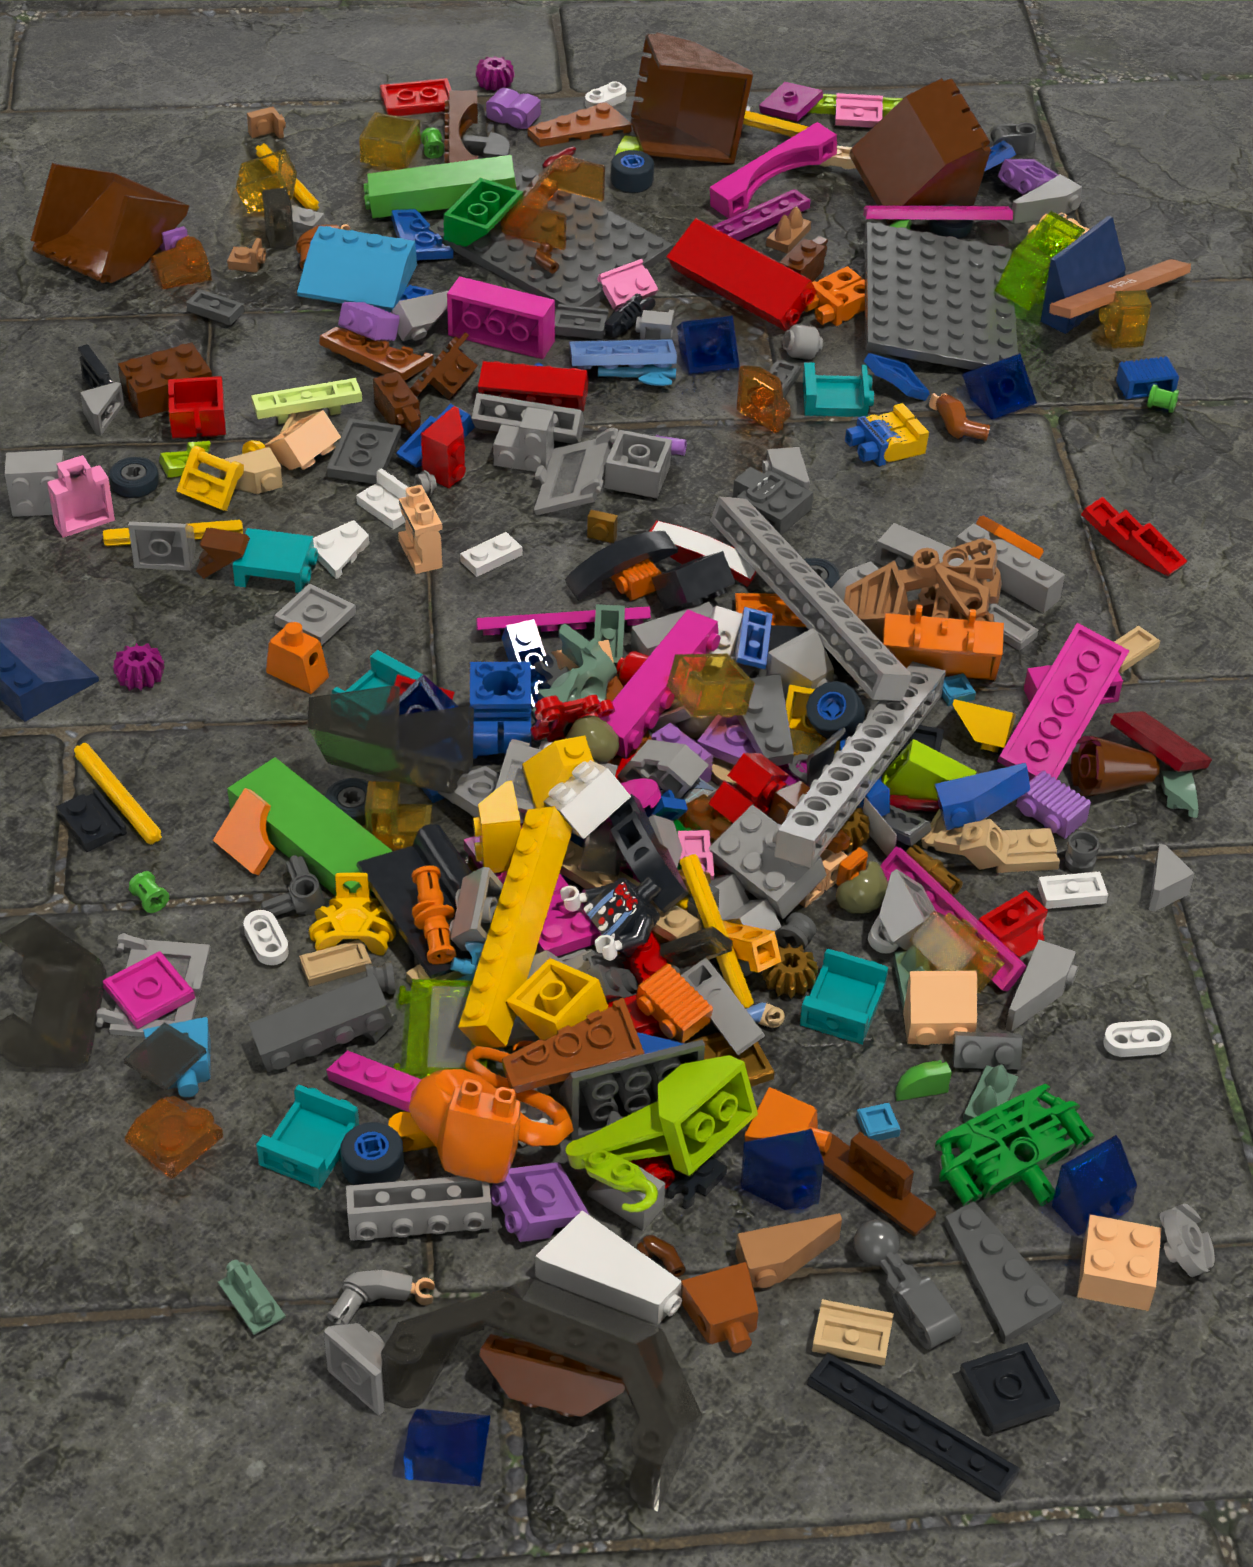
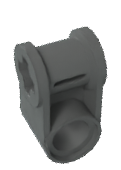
M1027 122L1020 124H998L990 132L993 146L1006 141L1013 147L1016 154L1033 153L1035 151L1037 127Z

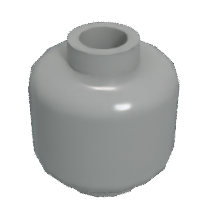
M795 324L790 330L785 332L783 337V348L792 358L811 360L816 356L817 352L821 351L823 346V339L820 337L816 327Z

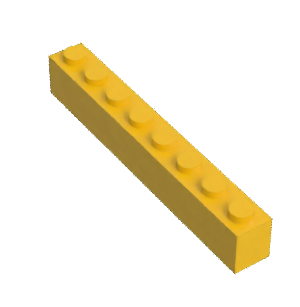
M555 806L527 809L458 1026L475 1046L490 1048L507 1047L516 1013L508 1006L506 1000L527 981L573 828Z

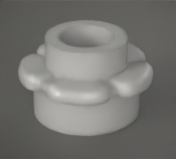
M425 470L421 474L415 475V486L422 485L427 496L431 497L433 491H436L437 488L434 475H430Z

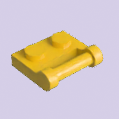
M194 446L187 459L177 492L227 511L237 481L244 472V465L236 461L229 462L207 453L204 448ZM204 463L227 472L225 479L223 480L198 470L199 464Z

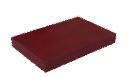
M1144 711L1114 713L1110 721L1112 726L1177 772L1208 768L1212 761L1209 756Z

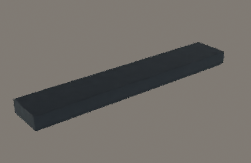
M827 1352L808 1377L807 1385L999 1503L1019 1475V1467Z

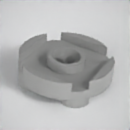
M1185 1203L1161 1212L1160 1220L1168 1241L1164 1244V1250L1170 1262H1178L1190 1277L1210 1271L1208 1268L1213 1267L1215 1263L1214 1248L1209 1233H1201L1196 1224L1202 1221L1198 1213Z

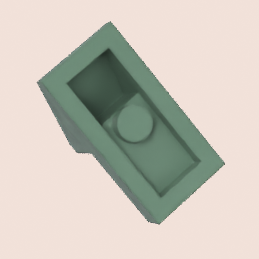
M596 604L594 639L598 642L609 640L613 661L617 665L619 659L623 657L625 606Z

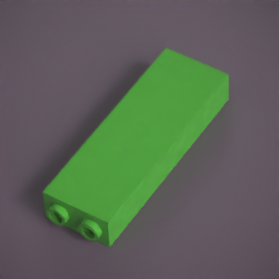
M512 155L368 173V183H364L366 210L371 209L372 218L391 216L392 210L416 209L418 212L448 209L479 178L516 189Z
M276 757L227 788L230 810L235 805L244 788L252 790L271 805L266 820V832L270 843L290 859L294 855L297 857L302 856L305 859L309 873L315 875L318 882L335 896L336 873H360L356 866L358 861L393 852ZM347 881L343 884L345 888L349 889V893H356L357 889L361 887V884L356 881ZM369 886L370 896H373L374 892Z

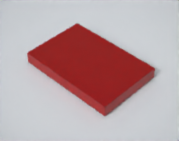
M448 78L380 85V94L387 117L445 111V100H449V91H452Z

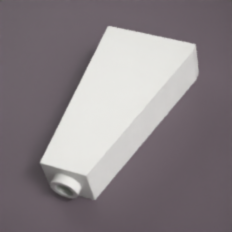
M581 1211L535 1256V1276L538 1279L656 1325L667 1315H674L682 1303L681 1280L584 1211Z

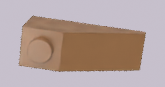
M839 1213L738 1233L736 1257L738 1263H747L753 1288H767L775 1283L784 1281L838 1241L842 1217Z

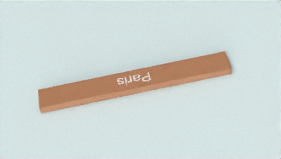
M1172 259L1166 260L1051 303L1049 313L1069 319L1186 275L1190 273L1191 264Z

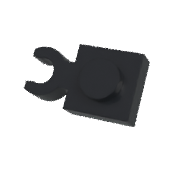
M711 1156L690 1176L678 1171L679 1180L672 1182L669 1186L668 1198L673 1199L676 1194L684 1193L686 1196L683 1198L682 1207L685 1209L691 1207L694 1203L696 1192L698 1191L706 1197L726 1176L727 1166Z

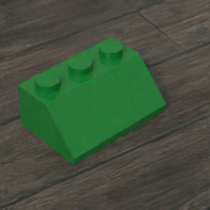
M479 178L444 214V240L466 247L488 234L523 197V191Z

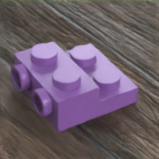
M1005 159L998 174V177L1007 187L1018 190L1022 196L1058 176V174L1034 159Z
M726 704L697 741L701 747L714 757L734 765L743 753H756L732 707Z
M559 1162L510 1168L506 1180L501 1183H493L490 1190L493 1205L501 1206L505 1214L507 1231L509 1233H516L520 1242L550 1238L555 1228L566 1227L581 1211L589 1215Z

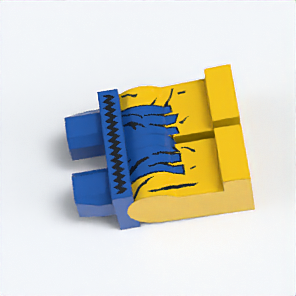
M903 403L894 405L892 412L879 416L858 417L856 427L846 429L845 442L850 447L858 445L857 453L863 462L873 460L879 467L885 465L886 461L893 462L925 454L929 432L917 418L915 419L910 410Z

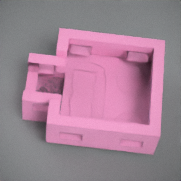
M83 455L57 463L59 478L47 482L54 525L62 538L115 521L109 478L102 467L98 465L91 468Z

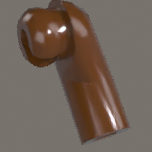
M543 241L540 244V248L536 250L535 262L553 274L557 271L559 264L551 259L553 245Z
M654 1235L643 1237V1241L637 1244L636 1249L650 1259L653 1255L660 1258L666 1270L676 1278L685 1273L686 1268L673 1245Z

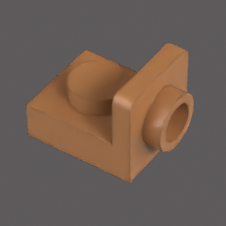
M273 106L247 113L248 133L252 138L270 133H275L279 139L284 138L285 119L282 114L279 115Z
M256 238L252 249L233 247L227 260L228 269L257 273L261 263H264L266 260V249L262 248V239Z

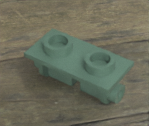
M232 1260L227 1264V1277L218 1281V1284L253 1335L286 1318V1315L250 1265L246 1266L244 1262H239L238 1260Z

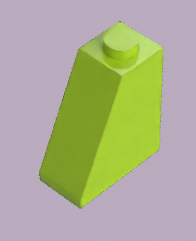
M913 739L885 770L881 782L890 788V795H904L910 799L938 801L935 784L975 775L976 771Z

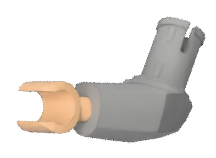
M388 1270L355 1272L342 1282L344 1292L332 1310L327 1314V1318L331 1322L335 1318L338 1319L335 1325H345L350 1322L361 1303L373 1302L380 1298L405 1301L410 1293L415 1294V1299L419 1304L429 1305L433 1302V1296L422 1294L420 1290L424 1288L434 1290L435 1284L430 1278H421L416 1283H412V1275Z

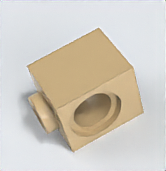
M991 819L964 824L959 851L979 870L1006 865L1010 837Z

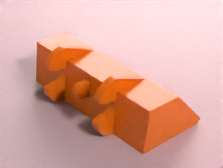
M916 604L915 615L885 613L882 643L906 669L914 661L945 670V676L949 677L964 673L967 678L996 680L1003 653L1004 623L976 621V609H969L967 620L922 616V605Z

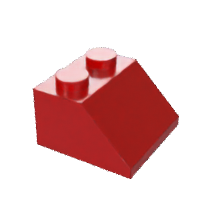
M455 406L421 433L422 471L425 470L430 475H434L436 483L446 488H450L457 481L461 480L466 472L464 430L459 409Z

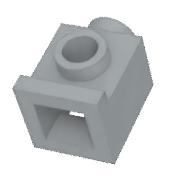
M643 310L642 317H637L636 332L640 333V340L672 339L674 310H669V313Z

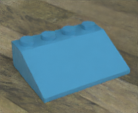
M319 226L310 243L297 296L336 303L366 302V304L373 305V307L391 312L400 301L417 267L415 241L356 232L354 230L337 229L329 226Z

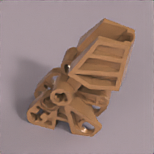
M982 538L953 547L943 554V562L941 563L936 550L922 548L913 556V568L898 570L894 560L847 586L844 603L881 642L885 613L915 615L916 604L922 605V615L927 617L967 620L969 609H976V621L995 622L994 615L988 612L989 603L998 604L1002 585L1000 571L996 567L998 558L996 544L991 540ZM981 551H985L987 554L982 555ZM968 555H971L973 560L969 561ZM954 558H961L964 560V562L959 566H951L948 564ZM922 588L917 600L908 601L906 592Z

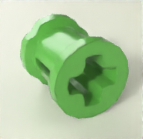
M431 127L425 129L420 137L424 145V154L430 159L441 157L444 153L441 132Z
M1153 384L1147 407L1157 406L1168 409L1170 413H1173L1178 400L1179 390L1169 391L1158 388V385Z
M144 871L138 873L129 882V891L133 896L140 898L142 907L146 912L155 913L168 903L169 893L155 883V876L151 872Z

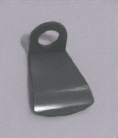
M843 727L809 755L800 754L794 756L793 763L789 764L790 773L810 786L814 779H818L821 776L825 765L831 764L836 742L846 731ZM806 761L807 773L799 771L796 768V764Z

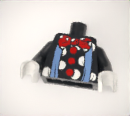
M649 875L638 887L626 878H619L617 881L601 887L584 889L583 893H579L578 889L574 886H565L561 889L560 894L568 911H576L580 908L581 903L585 904L583 907L584 911L602 934V936L595 940L596 950L598 953L603 954V958L611 961L616 958L617 951L629 958L639 946L645 945L648 942L653 927L660 919V914L651 901L663 888Z

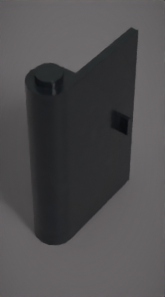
M428 824L421 827L414 839L413 846L358 861L356 865L360 873L368 874L370 888L430 979L454 972V970L450 969L452 961L445 964H432L427 961V952L429 951L427 939L424 936L423 929H418L414 925L412 907L418 904L417 885L412 881V873L422 866L438 867L441 873L439 885L440 890L443 892V905L453 907L455 915L457 910L456 893L458 889H461L463 878L472 873L444 830L437 824ZM455 915L453 916V918H451L450 920L447 921V923L449 924V927H450L451 921H452L453 919H455ZM450 937L451 946L456 950V958L472 959L471 954L468 951H461Z

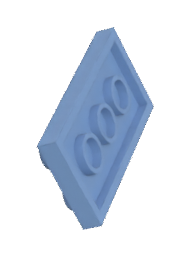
M672 339L569 342L572 366H577L578 369H591L592 366L601 365L606 369L618 368V365L642 368L644 364H655L656 367L665 368L669 367L670 364H677V353Z

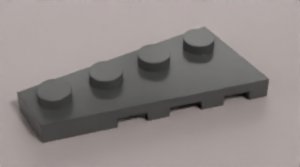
M781 675L724 682L723 692L755 752L761 753L776 765L793 763L794 751Z
M974 1201L946 1216L944 1225L962 1261H966L971 1271L970 1277L975 1287L980 1289L986 1301L985 1307L990 1317L995 1319L999 1327V1335L1003 1343L1008 1342L1061 1311V1300Z

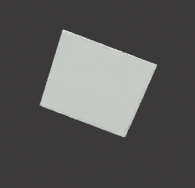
M864 797L863 813L869 816V835L888 857L895 848L897 835L867 798Z

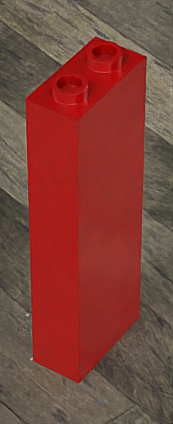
M697 218L694 219L666 256L674 270L784 331L789 330L792 325L798 322L801 313L807 305L813 302L817 293L810 279Z

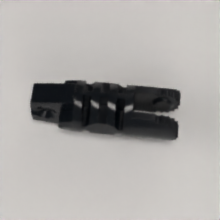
M635 294L627 300L605 322L606 336L615 338L629 330L636 323L637 317H642L643 310L651 311L655 307V299L647 297L642 300L641 294Z

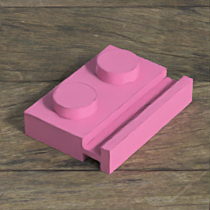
M837 93L835 125L873 128L882 119L883 96Z
M642 259L599 274L597 280L601 282L602 290L613 310L621 307L635 294H641L642 298L645 299L655 295L659 290L648 269L644 268Z

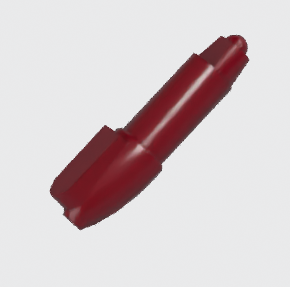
M572 146L550 156L543 163L542 167L548 171L556 169L562 161L573 156L576 148Z
M890 795V805L906 812H937L940 809L938 801L910 799L904 795Z

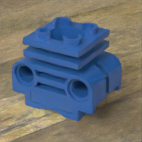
M470 662L471 758L498 753L506 754L512 739L530 743L529 747H531V662Z

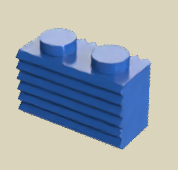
M1161 356L1159 359L1151 357L1149 360L1146 358L1139 361L1137 359L1135 361H1121L1118 367L1116 384L1120 387L1125 399L1149 397L1153 384L1158 385V388L1169 391L1177 389L1179 375L1167 356L1164 358Z

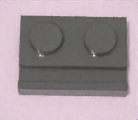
M558 304V310L555 314V335L603 340L609 309Z
M594 950L582 956L583 960L590 963L591 968L587 969L588 974L599 979L607 1002L637 994V980L630 972V969H625L623 962L627 961L625 956L617 955L614 960L609 961L603 958L602 953Z

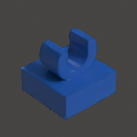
M667 790L661 795V799L654 808L651 809V806H649L644 811L647 817L656 815L674 821L686 813L688 808L685 799L675 798L673 792Z

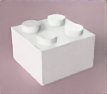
M592 760L589 762L584 761L576 766L572 771L573 776L565 783L561 782L555 785L549 791V797L544 801L548 807L555 806L573 828L572 833L583 839L631 797L607 767Z

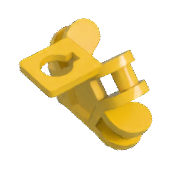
M336 873V896L329 901V907L321 906L315 911L317 921L311 925L308 931L310 939L315 942L316 951L337 946L343 939H360L372 953L380 956L384 955L388 949L387 942L395 938L396 930L389 923L391 918L383 906L379 907L378 900L370 896L368 874ZM347 881H356L361 884V887L357 889L356 893H349V889L345 888L343 884Z

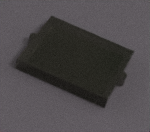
M164 1022L123 1060L124 1064L141 1074L143 1080L149 1079L166 1091L202 1058L207 1051L205 1047L190 1039L188 1033H181Z

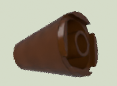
M1083 736L1078 739L1076 744H1081L1078 752H1072L1071 779L1073 786H1079L1081 791L1077 793L1081 796L1091 797L1149 784L1158 776L1160 770L1159 762L1152 753L1095 736Z

